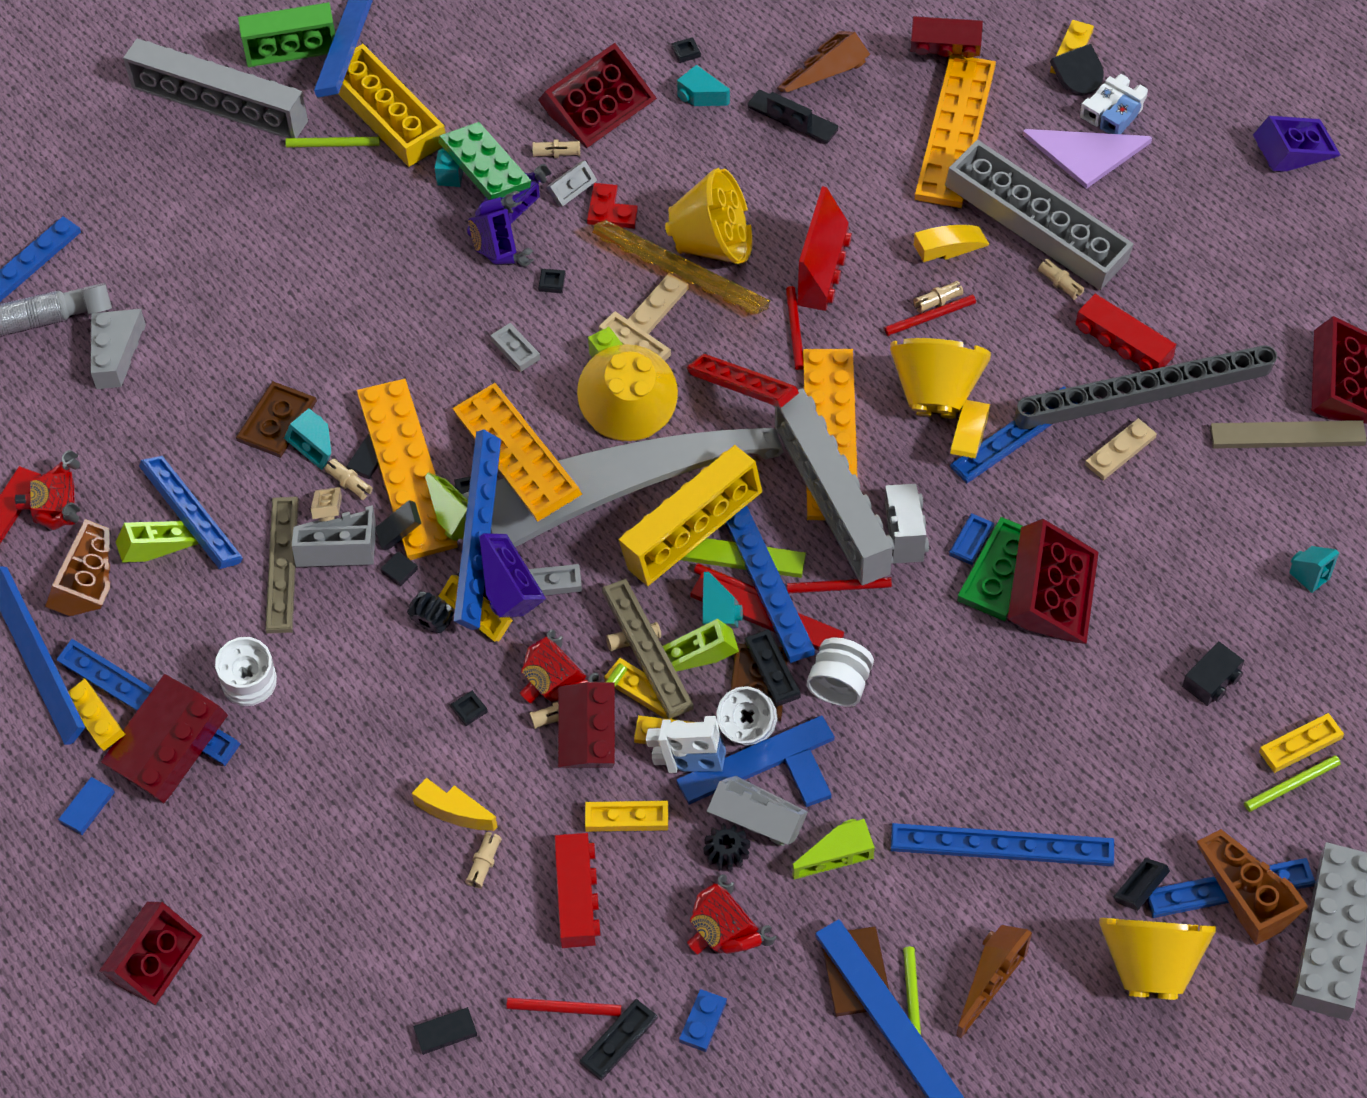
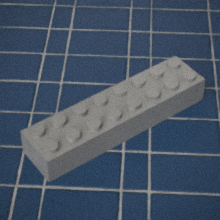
M136 39L123 57L131 87L285 138H298L308 122L303 93L297 88L278 84L275 81H269L253 74H247L231 67L216 64L213 61H206L191 54H184L172 48L159 46L141 39Z
M978 139L949 167L945 182L946 187L1097 289L1101 290L1128 262L1134 243Z
M803 388L799 389V394L783 407L775 406V429L861 585L863 586L890 575L891 564L893 563L892 550L895 548L890 535H885L879 515H874L872 512L869 497L866 494H862L857 476L855 474L852 475L849 471L848 460L844 454L840 455L837 441L833 435H829L824 417L817 414L813 398L811 396L808 397Z

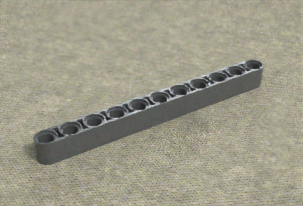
M1263 345L1025 397L1018 402L1014 421L1019 428L1031 429L1038 425L1054 424L1263 377L1272 371L1277 359V352L1272 347Z

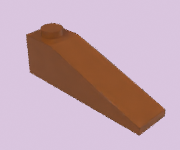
M839 31L817 49L820 54L809 57L804 61L806 67L804 70L800 68L794 71L777 89L780 92H790L847 70L857 69L866 62L865 58L870 53L856 32Z
M87 519L84 520L51 587L45 607L68 616L101 609L110 590L109 528Z
M1222 829L1197 841L1201 853L1237 918L1255 945L1281 933L1307 909L1308 905L1290 881L1286 878L1282 879L1270 870L1269 865L1263 861H1258L1250 855L1243 845Z
M1001 925L996 932L990 931L982 943L984 949L958 1024L956 1035L959 1038L963 1037L1026 957L1032 932L1028 929Z

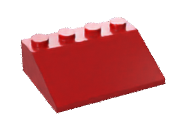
M824 186L821 187L799 259L797 301L798 306L826 311L828 303L833 304L835 297L833 286L834 284H839L841 270H838L839 265L844 266L847 254L844 248L850 247L852 233H848L849 222L828 188Z

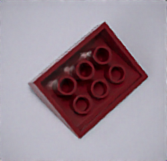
M613 43L547 89L538 101L555 122L588 148L657 98L617 44Z
M1332 316L1314 330L1311 411L1330 420L1363 421L1364 424H1367V332Z
M1045 519L1021 527L1008 620L1032 632L1070 642L1087 644L1099 552Z
M164 674L123 730L125 735L112 745L101 760V763L164 804L227 718L228 714L219 705L199 692Z

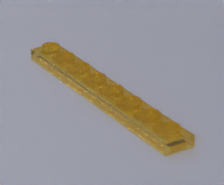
M607 220L599 222L594 226L592 233L600 236V240L603 242L614 243L620 246L622 251L640 256V259L644 262L655 263L661 266V270L667 273H675L681 276L683 281L701 286L707 293H716L722 296L724 301L744 307V310L748 313L759 314L769 307L771 300Z

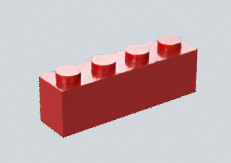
M1096 293L1077 313L1075 325L1078 326L1082 333L1090 334L1097 338L1101 345L1116 350L1123 359H1130L1135 362L1142 371L1165 367L1174 358L1176 343Z
M588 833L555 835L562 948L596 946L595 936H601L600 920L594 919L593 912L599 910L598 893L592 894V885H597L596 868H591L590 860L596 859L595 844L589 843Z

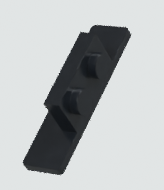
M758 90L748 102V108L826 144L829 143L838 131V125L812 114L811 109L774 92L769 94Z

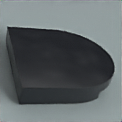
M1091 43L1050 60L1061 85L1067 91L1069 89L1079 96L1093 93L1103 81V67Z

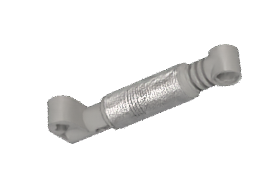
M106 283L65 293L52 291V293L3 303L0 305V336L25 331V329H33L34 327H42V325L54 324V322L59 323V321L67 320L71 315L85 312L92 314L112 308Z

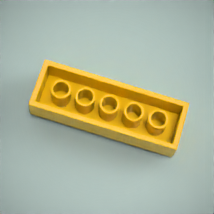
M364 44L356 47L338 95L408 167L440 149L442 146L438 143L439 135L445 134L444 125Z
M736 445L732 446L729 450L724 451L713 463L704 467L691 481L683 484L680 490L670 498L665 499L654 511L645 515L637 525L627 530L618 539L627 569L645 585L649 586L760 495L762 487L756 461Z

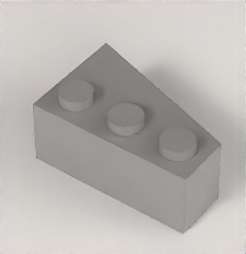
M141 309L92 313L91 375L96 389L122 386L131 364V358L135 349H137L139 338L146 326Z
M916 484L886 485L884 500L888 532L895 547L892 550L893 563L923 562L924 553L929 552L928 537H926L925 515H922L921 510L923 509L922 493L918 494Z
M373 505L365 507L366 511L352 515H350V512L341 514V518L330 521L316 520L293 527L292 551L295 566L374 564L376 521Z
M738 776L719 781L707 809L709 813L746 827L752 832L770 837L772 842L782 846L795 842L808 811Z

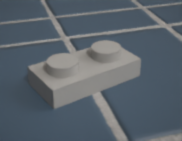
M581 161L546 188L556 204L562 207L595 183L597 179L587 162Z
M511 323L491 335V341L520 372L540 360V353Z
M579 564L529 569L544 595L582 592Z

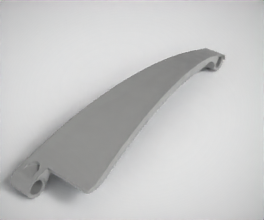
M754 428L676 435L615 446L559 460L558 462L579 487L582 495L538 522L504 478L496 481L491 525L492 534H507L515 547L576 516L614 499L686 472L709 466L724 451L729 450L734 445L746 454H758L763 459L778 457L784 452L777 430L774 428ZM469 492L462 495L468 499Z

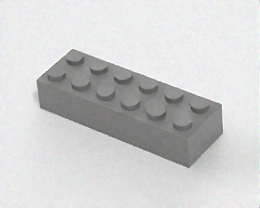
M1326 842L1319 859L1316 883L1314 885L1291 1006L1349 1021L1355 1009L1367 943V852Z

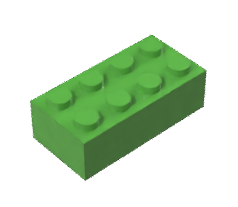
M330 2L238 17L248 67L327 55L335 36Z

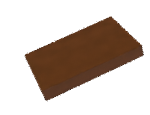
M272 381L236 436V440L281 458L290 444L284 439L290 423L307 409L312 410L317 402L316 397Z
M737 643L739 652L735 653L730 691L737 687L748 686L760 690L772 700L746 645ZM778 647L787 665L788 658L783 647ZM783 705L775 706L777 721H781ZM744 711L743 714L745 718H752L755 713L754 711L751 713Z
M876 926L848 930L889 989ZM822 947L835 1016L867 1012Z

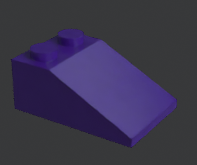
M1268 116L1253 134L1259 149L1264 154L1269 167L1273 171L1287 172L1341 155L1320 119Z
M483 533L479 536L486 596L491 602L490 607L496 615L499 617H522L546 600V597L507 534Z

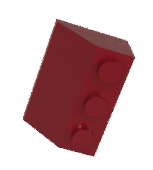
M913 16L910 52H916L919 55L933 53L941 56L962 55L966 58L980 57L983 21Z
M585 682L558 687V768H613L615 764V682Z
M146 902L99 971L117 986L156 1005L203 935L165 903Z

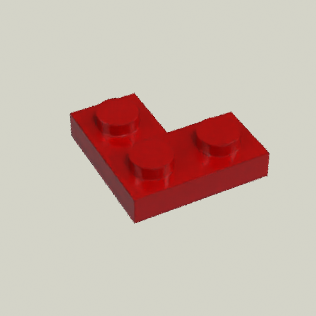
M594 183L587 224L635 229L638 205L616 204L618 185Z

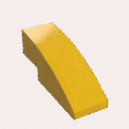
M973 225L940 226L914 234V247L923 263L942 256L946 260L989 246L980 227Z
M971 400L965 401L950 454L976 459L987 424L990 404Z
M426 778L412 792L413 801L416 806L443 821L476 830L494 831L497 828L496 816L455 785L446 793Z

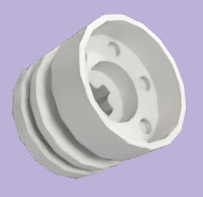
M238 637L228 641L220 648L216 656L215 669L224 695L232 703L241 706H254L264 702L272 695L276 687L277 675L272 656L266 645L252 637Z
M835 637L825 639L820 645L819 653L816 655V663L812 666L809 673L807 687L820 700L842 707L855 706L860 702L865 688V681L868 679L873 667L874 658L866 648L854 641Z
M748 686L737 687L727 692L720 700L716 712L717 723L722 733L731 741L743 745H755L767 740L774 732L777 723V711L772 700L760 690ZM744 711L749 713L754 711L755 714L752 716L754 721L752 723L748 721L743 723L742 720L745 718Z

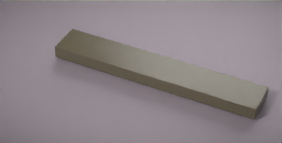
M1363 421L1211 423L1210 425L1213 449L1365 446L1367 442Z
M298 497L272 498L266 634L293 633L296 566L292 551L293 527L298 526Z
M627 579L602 587V593L667 717L670 719L693 710L694 705Z

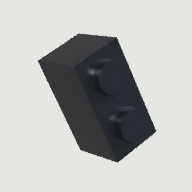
M1218 641L1185 675L1182 687L1206 706L1213 700L1218 702L1225 695L1226 687L1230 683L1235 685L1242 677L1243 672L1241 669L1244 659Z

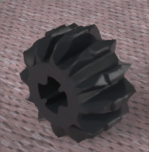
M419 592L412 599L407 610L410 619L415 621L416 625L436 633H442L450 625L454 615L451 606L446 604L445 600L425 592Z
M723 823L720 831L713 827L711 835H706L704 839L706 846L703 848L705 856H708V863L711 865L717 862V869L719 871L724 865H727V869L730 872L733 870V864L741 868L743 866V859L748 860L749 858L748 849L750 848V841L745 839V831L737 832L735 824L730 829H726V825ZM724 845H728L730 849H725Z

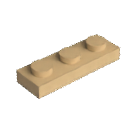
M668 273L628 320L649 334L689 289V284Z
M616 311L599 325V331L610 327L623 345L629 344L645 347L658 354L664 361L671 356V349Z
M1138 418L1088 458L1085 465L1104 481L1153 441L1157 433Z
M340 487L315 491L311 506L312 519L319 518V521H330L335 519V516H339L342 500Z

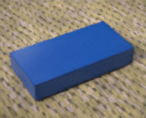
M971 513L949 551V556L973 565L992 532L995 523Z
M810 749L785 758L786 766L806 807L831 799L832 794Z
M91 777L60 816L59 822L83 835L115 793L114 789Z

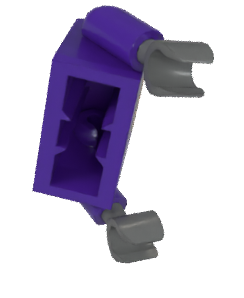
M546 164L539 165L534 172L525 173L531 180L530 188L512 196L514 202L522 201V203L513 208L505 206L508 210L510 224L540 197L539 182L545 183L547 180L546 176L552 174Z
M513 191L503 199L498 197L482 202L475 211V216L468 219L467 233L472 237L475 251L485 255L493 264H515V261H518L520 265L527 266L534 260L526 258V255H530L533 252L531 248H525L519 254H515L517 253L508 210L505 206L513 208L522 203V201L516 203L512 199L513 195L520 193L519 191Z

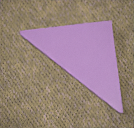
M1025 129L1023 131V136L1086 189L1145 148L1152 141L1150 136L1034 129Z

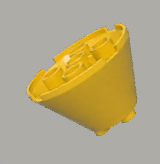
M713 169L673 206L669 207V222L665 223L667 235L673 237L679 254L688 253L740 264L749 259L752 251L751 224H746L744 211H748L743 193L732 174L726 169Z
M906 338L903 344L897 345V341H893L890 344V352L908 405L913 411H916L918 416L930 417L933 412L941 413V417L956 418V413L961 410L991 359V352L977 345L974 346V350L964 348L963 342L953 340Z
M624 344L612 346L599 352L586 364L579 378L577 397L582 415L594 427L595 431L617 441H637L652 436L669 422L677 404L678 389L671 368L658 354L645 347Z
M1099 918L1101 930L1125 990H1129V996L1149 997V992L1158 993L1159 999H1178V994L1184 993L1216 933V926L1200 925V930L1198 931V925L1125 919H1117L1116 924V919Z

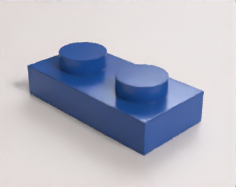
M700 989L679 1038V1043L706 1052L726 1006L727 998Z

